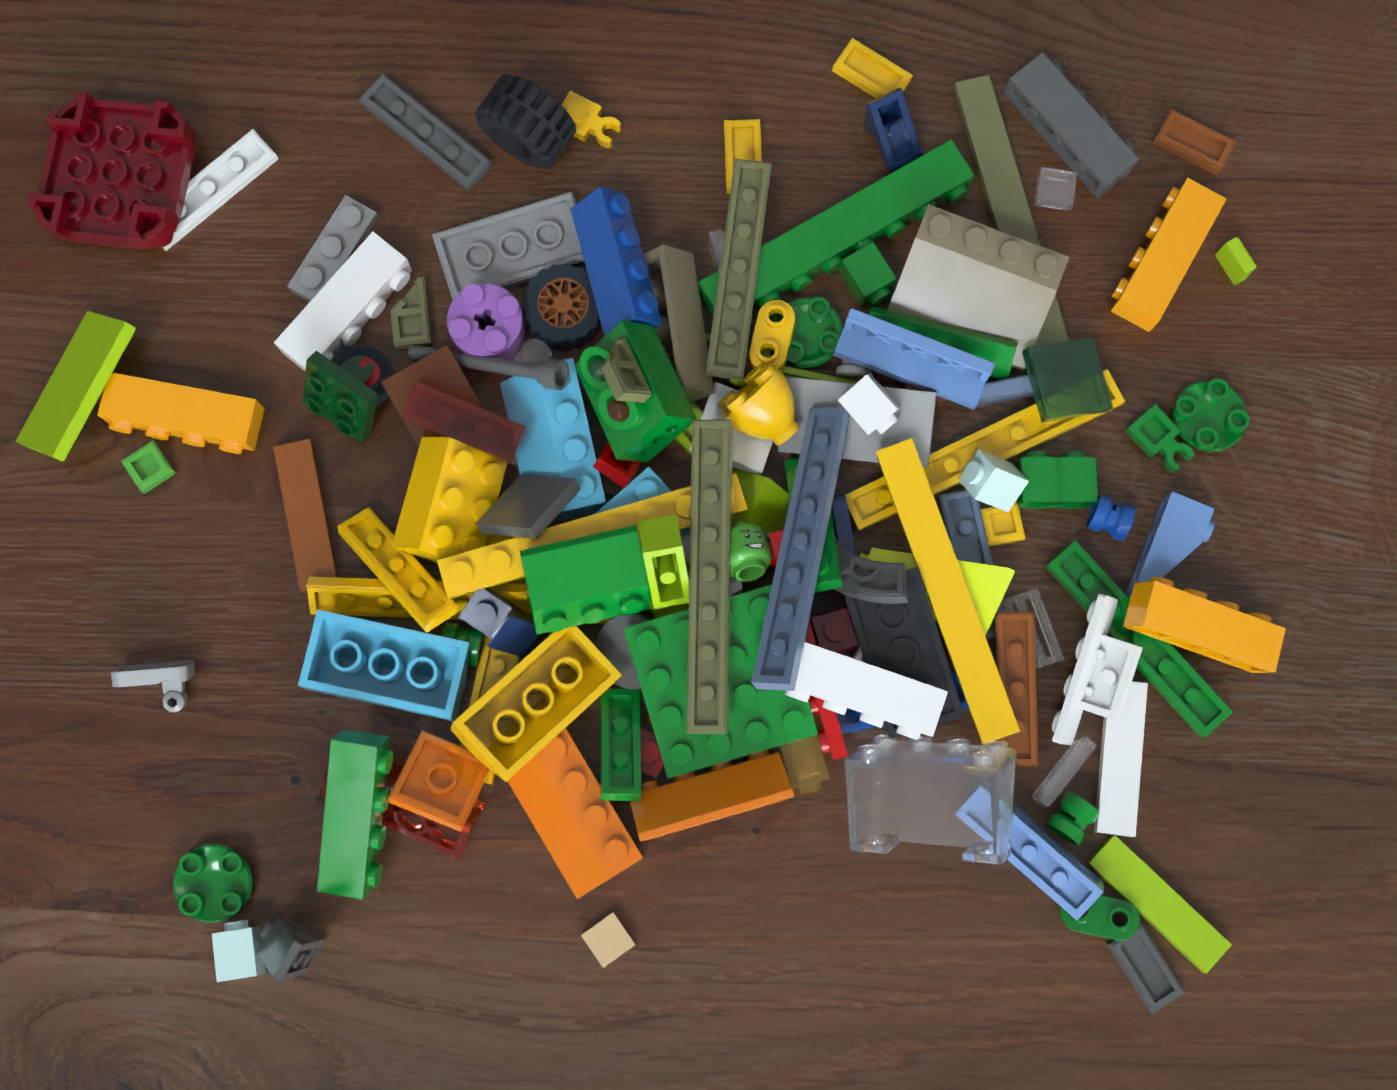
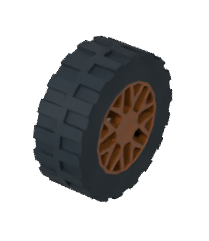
M558 264L551 265V268L542 269L535 278L532 277L528 282L529 286L524 290L523 294L524 302H522V309L529 331L533 336L537 337L538 342L543 345L546 344L554 350L558 348L563 349V351H570L571 348L577 347L578 349L583 347L586 342H591L595 338V334L600 332L602 325L590 280L585 269L579 266L578 268L573 267L572 264H565L563 266H558Z

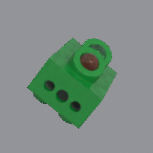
M621 320L594 347L585 349L580 356V360L575 364V368L617 460L649 462L692 424V420H697L653 325ZM620 336H625L651 390L652 395L644 403L616 401L601 370L612 344Z

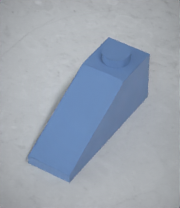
M1173 491L1163 497L1125 595L1130 599L1134 583L1150 581L1151 577L1163 578L1202 542L1206 543L1214 530L1215 522L1211 521L1215 509Z

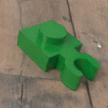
M1156 404L1125 430L1149 458H1152L1159 452L1162 455L1164 467L1171 473H1175L1180 468L1178 463L1174 461V453L1181 454L1186 461L1194 456L1190 446L1184 443H1177L1174 439L1181 430Z

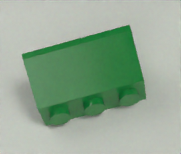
M636 525L520 550L526 595L536 635L546 632H558L572 626L586 623L593 624L603 619L625 614L633 615L640 611L651 609L649 582Z

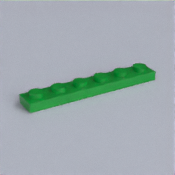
M1076 540L1045 567L1087 614L1091 603L1097 600L1099 594L1118 599L1107 636L1143 647L1136 668L1200 738H1206L1233 713L1170 643L1123 627L1130 599Z

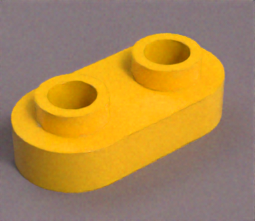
M772 300L765 303L759 310L749 349L750 363L753 368L758 365L764 368L769 364L771 366L776 365L780 371L784 368L795 328V314L788 303L781 300ZM774 313H779L783 316L780 322H772L769 318ZM765 348H771L775 351L774 355L769 358L763 357L761 352Z

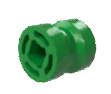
M447 621L442 637L469 642L468 665L477 667L485 634L474 627L467 630L461 628L457 623Z
M1067 791L1060 801V810L1058 813H1053L1045 824L1068 842L1079 846L1085 837V828L1088 824L1095 822L1100 812L1083 798Z

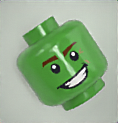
M743 521L731 524V577L743 582L756 580L765 573L772 561L766 534L758 525Z

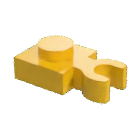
M569 91L562 106L567 110L577 129L574 137L586 142L589 135L592 134L596 136L597 142L602 147L611 148L612 139L605 136L603 132L606 129H613L620 133V121L609 116L601 118L602 106Z

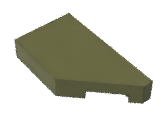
M424 276L418 277L410 291L390 310L393 343L396 350L406 349L412 345H433L427 286Z
M620 336L612 344L601 370L616 401L644 403L652 395L651 390L625 336Z

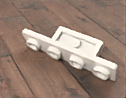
M1099 594L1097 600L1093 601L1089 607L1087 614L1088 629L1085 637L1080 639L1076 647L1075 657L1078 660L1073 674L1068 676L1064 685V695L1066 697L1062 710L1057 712L1052 723V731L1054 732L1053 742L1072 745L1083 710L1115 721L1120 720L1143 647L1107 636L1118 599Z

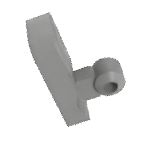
M194 660L124 665L110 671L112 687L152 685L162 682L163 693L165 694L163 706L169 712H178L186 706L188 696L184 691L185 681H189L196 676Z

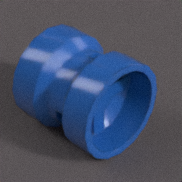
M1100 493L1098 494V503L1089 512L1086 529L1094 532L1105 530L1111 538L1122 542L1133 524L1136 507L1127 503L1121 505L1113 504L1111 497Z

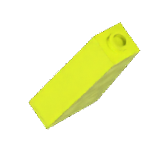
M872 548L869 555L863 553L860 555V557L883 563L904 562L906 570L917 567L912 553ZM957 560L986 636L1015 571L1007 567ZM928 598V602H929V605H930V608H931V611H932V614H933L934 621L937 622L936 617H935L934 612H933V609H932V606H931L930 601H929V598Z

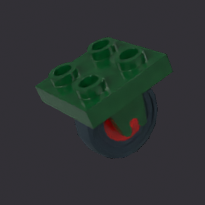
M353 345L344 347L336 352L331 360L316 350L306 360L302 402L313 414L323 416L333 423L340 433L347 437H352L363 444L372 433L375 408L389 397L381 381L395 373L392 363L383 352L371 346Z

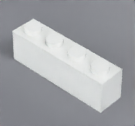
M372 232L276 339L275 345L286 357L304 371L306 370V360L316 350L331 360L336 352L345 346H352L362 333L361 328L370 318L375 319L382 313L389 296L394 291L398 292L403 289L408 283L412 269L407 258Z
M804 642L795 691H786L785 695L804 702H808L810 695L823 699L822 708L845 715L847 708L861 712L860 721L882 728L883 722L887 721L898 725L896 733L919 740L921 733L933 737L948 691Z

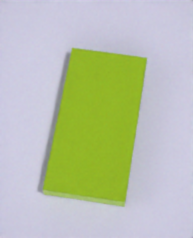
M87 311L18 435L16 442L62 462L65 461L136 328L125 321Z

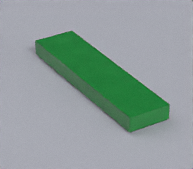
M876 307L871 308L870 316L995 363L989 377L1000 380L1008 379L1018 345L1017 342Z

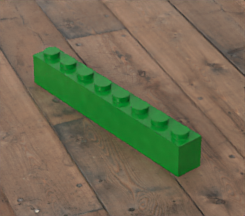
M952 139L761 246L752 312L769 301L781 300V295L792 289L794 292L803 290L813 282V277L824 271L826 274L833 273L840 268L842 259L874 242L876 245L875 242L885 236L892 239L900 235L907 229L908 223L917 218L920 221L923 220L928 204L938 208V206L947 201L953 204L968 195L975 175ZM720 270L698 282L700 298L712 317L714 316Z

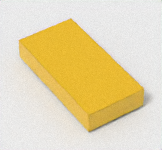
M854 38L848 43L832 69L834 73L874 98H879L897 88L902 89V92H904L913 77L909 72Z
M760 119L724 120L726 194H730L735 159L762 162Z

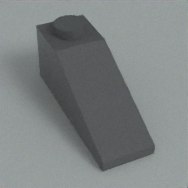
M287 915L279 916L276 921L269 920L258 938L262 944L257 954L272 978L278 982H283L308 972L326 938Z

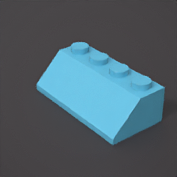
M573 358L564 359L569 366V379L566 387L561 391L545 389L536 379L513 376L500 383L520 475L575 478L581 488L551 523L595 514L606 504L599 471L593 468L596 456Z
M317 609L298 686L315 692L454 722L458 718L466 686L470 643Z

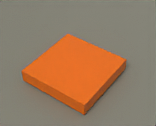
M422 730L388 797V801L391 804L462 832L490 769L480 762L467 748Z

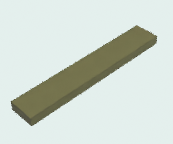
M735 159L706 376L743 380L772 163Z

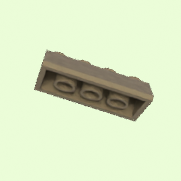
M663 244L643 254L649 269V278L654 296L658 301V310L662 324L655 328V331L688 401L694 402L714 394L712 376H706L708 348L693 253Z

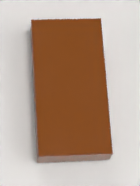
M1170 109L1152 144L1217 176L1221 172L1236 140Z

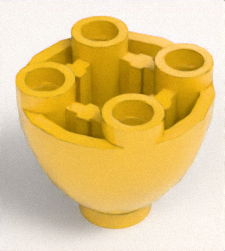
M769 364L764 368L758 365L743 379L746 385L737 393L731 391L719 401L717 407L721 410L720 416L723 419H731L733 421V428L753 438L772 440L779 446L792 437L799 429V424L795 421L793 394L785 376L776 365L771 366Z

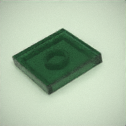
M1093 337L1031 346L1022 351L1041 423L1103 413L1113 408Z

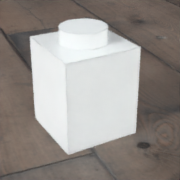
M871 374L865 375L838 399L841 405L868 435L872 434L875 430L882 435L898 421L894 414L900 407Z

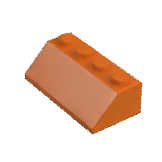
M567 728L561 731L508 780L509 785L577 899L644 858L612 803L607 800H600V783Z
M769 749L747 755L748 761L733 765L732 760L712 765L709 766L711 772L698 776L695 775L694 771L672 777L673 783L658 787L657 780L641 784L642 795L640 802L630 801L640 842L795 797L779 752L770 754Z

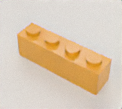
M1189 178L1185 180L1179 189L1173 186L1162 204L1163 207L1167 208L1163 218L1161 219L1156 216L1145 234L1146 237L1150 238L1148 245L1145 249L1139 247L1128 265L1134 269L1129 279L1127 280L1122 277L1111 297L1117 299L1111 312L1150 332L1164 314L1222 209L1226 198Z
M112 373L104 387L97 415L109 424V429L117 432L131 434L132 429L146 431L145 435L154 439L168 440L169 435L183 438L182 442L188 445L205 447L206 442L219 444L220 450L241 454L242 449L255 451L265 408L253 398Z
M1151 577L1150 581L1134 583L1123 627L1251 673L1276 672L1286 628L1271 623V617L1253 612L1245 614L1239 611V605L1231 602H1212L1206 599L1207 594L1194 589H1184L1182 591L1174 588L1173 581L1162 577Z

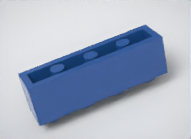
M600 186L573 206L571 213L604 336L621 320L653 325L655 329L662 324L658 310V301L654 296L650 282L649 269L645 263L640 246V237L636 231L631 214L630 202L626 194Z

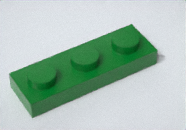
M607 689L600 696V800L640 802L642 795L640 690Z

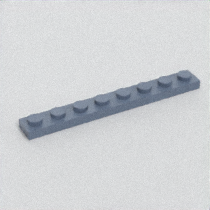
M844 407L809 409L751 680L756 689L795 691L850 414Z

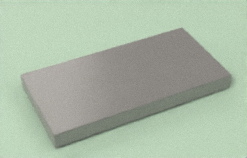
M572 191L432 234L452 300L469 284H494L504 289H509L528 283L532 277L535 278L538 275L539 271L551 268V265L558 264V266H563L565 264H572L573 267L585 265L571 213V208L576 205Z
M786 377L793 394L795 421L799 424V429L786 442L778 446V452L800 454L809 409L843 407L838 399L855 385L854 383ZM882 387L900 407L894 414L898 421L882 435L877 430L868 435L850 415L841 459L879 463L875 454L876 451L912 438L923 468L929 467L937 392Z

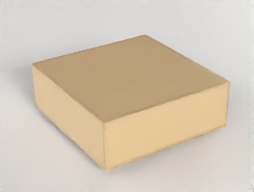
M614 912L581 935L603 968L636 945Z

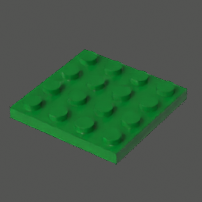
M772 584L730 596L728 734L686 733L689 608L623 628L667 778L818 735L809 701L804 702L785 695V690L756 689L751 683Z

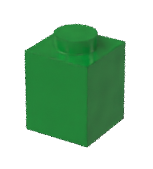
M874 242L842 259L838 271L861 308L869 303L876 306L886 301L892 295L891 291L897 279Z

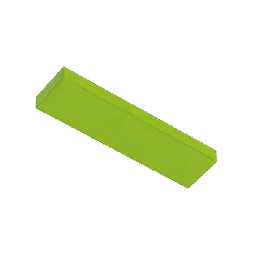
M1111 835L1087 861L1086 864L1124 900L1131 903L1141 916L1202 973L1207 974L1232 946L1228 940L1116 835Z

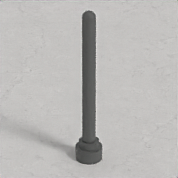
M412 345L408 348L407 354L412 360H420L438 349ZM452 351L462 368L536 379L545 389L557 391L563 390L568 383L569 366L565 360L548 358L539 364L489 356H472L463 352Z

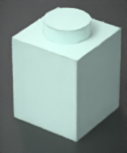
M979 449L967 464L958 480L974 499L1009 512L1029 482L1011 462Z
M248 920L224 923L223 932L212 933L217 982L253 977L266 973L265 965L257 954L262 944L258 940L262 932L261 926L249 927Z

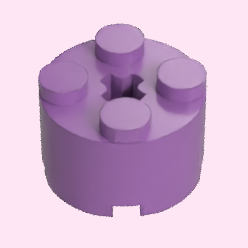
M469 284L454 298L449 307L447 327L458 352L472 356H489L512 360L522 350L526 339L524 318L518 301L506 289L494 284ZM488 322H492L494 325H487L485 331L481 330L480 328L482 325H486Z

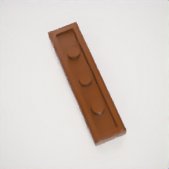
M311 439L273 446L301 593H307L306 584L309 576L338 577L316 456Z
M996 612V667L1020 732L998 739L999 767L1039 766L1034 612Z

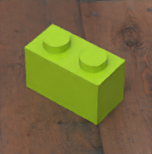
M677 514L638 521L642 552L654 609L689 603V579Z

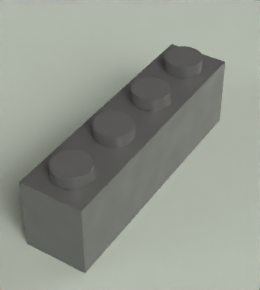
M1042 52L1009 78L1003 94L1097 199L1131 173L1139 161L1133 146L1128 141L1121 139L1113 131L1107 117L1102 113H1097L1088 103L1085 93L1079 87L1073 86L1065 78L1057 62L1049 60Z

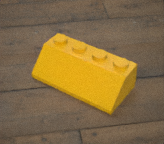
M577 626L564 628L561 631L553 632L452 722L450 730L480 762L507 782L612 686L622 674Z

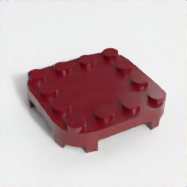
M87 92L74 93L75 99L64 104L56 114L50 110L45 124L52 131L38 192H29V207L33 209L38 222L55 237L68 242L138 250L169 245L173 240V233L176 231L181 219L196 149L194 127L170 103L156 99V103L153 105L94 99Z

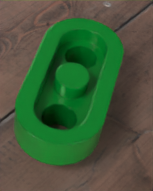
M1100 896L1090 906L1088 914L1084 918H1079L1078 921L1060 906V917L1063 924L1068 929L1078 933L1115 941H1125L1135 935L1140 925V917L1136 908L1131 903L1120 899ZM1115 913H1123L1127 917V924L1125 926L1118 927L1112 922V916Z

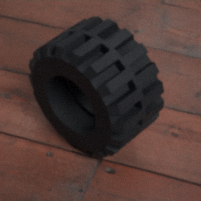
M502 74L475 112L477 122L494 143L519 161L540 169L552 168L577 129L567 110L553 96L536 84L511 74Z

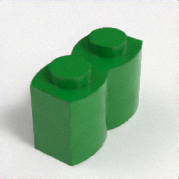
M1031 451L1025 453V457L1020 458L1015 464V467L1029 481L1017 498L1019 508L1085 509L1092 508L1098 503L1096 458L1085 457V452L1069 451L1063 453L1062 457L1057 458L1048 457V452Z

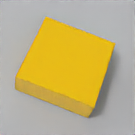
M1017 502L1013 504L1009 512L996 507L981 509L989 547L1020 542L1026 539Z

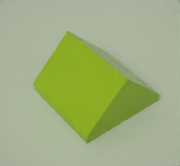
M735 469L733 473H737L748 510L732 515L731 524L743 521L758 525L764 530L769 543L771 541L768 533L784 529L790 502L789 494L770 478Z

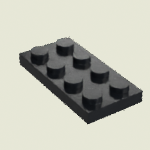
M918 567L906 570L908 603H873L844 594L865 663L948 691L937 724L964 717ZM884 721L889 739L901 735L896 733L898 725Z

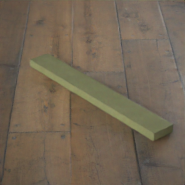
M990 75L955 82L953 91L994 229L1041 246ZM1056 295L1031 352L1032 356L1064 349L1070 345Z
M731 419L692 420L687 734H728L733 421Z

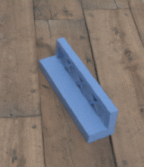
M852 308L833 356L921 390L937 392V396L973 410L978 404L984 385L995 363Z
M984 777L976 785L970 797L956 811V815L1077 921L1104 892L1103 881Z

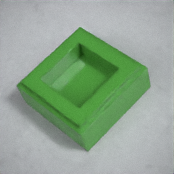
M153 440L121 461L139 490L144 494L176 474L158 444Z

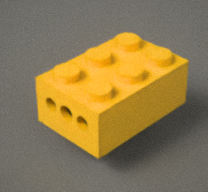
M422 437L391 547L434 563L443 558L484 547L488 534H482L476 522L498 500L508 462L451 437Z

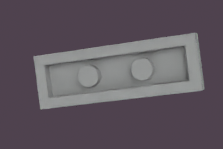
M345 195L287 286L289 290L310 302L365 241L379 218L377 212Z

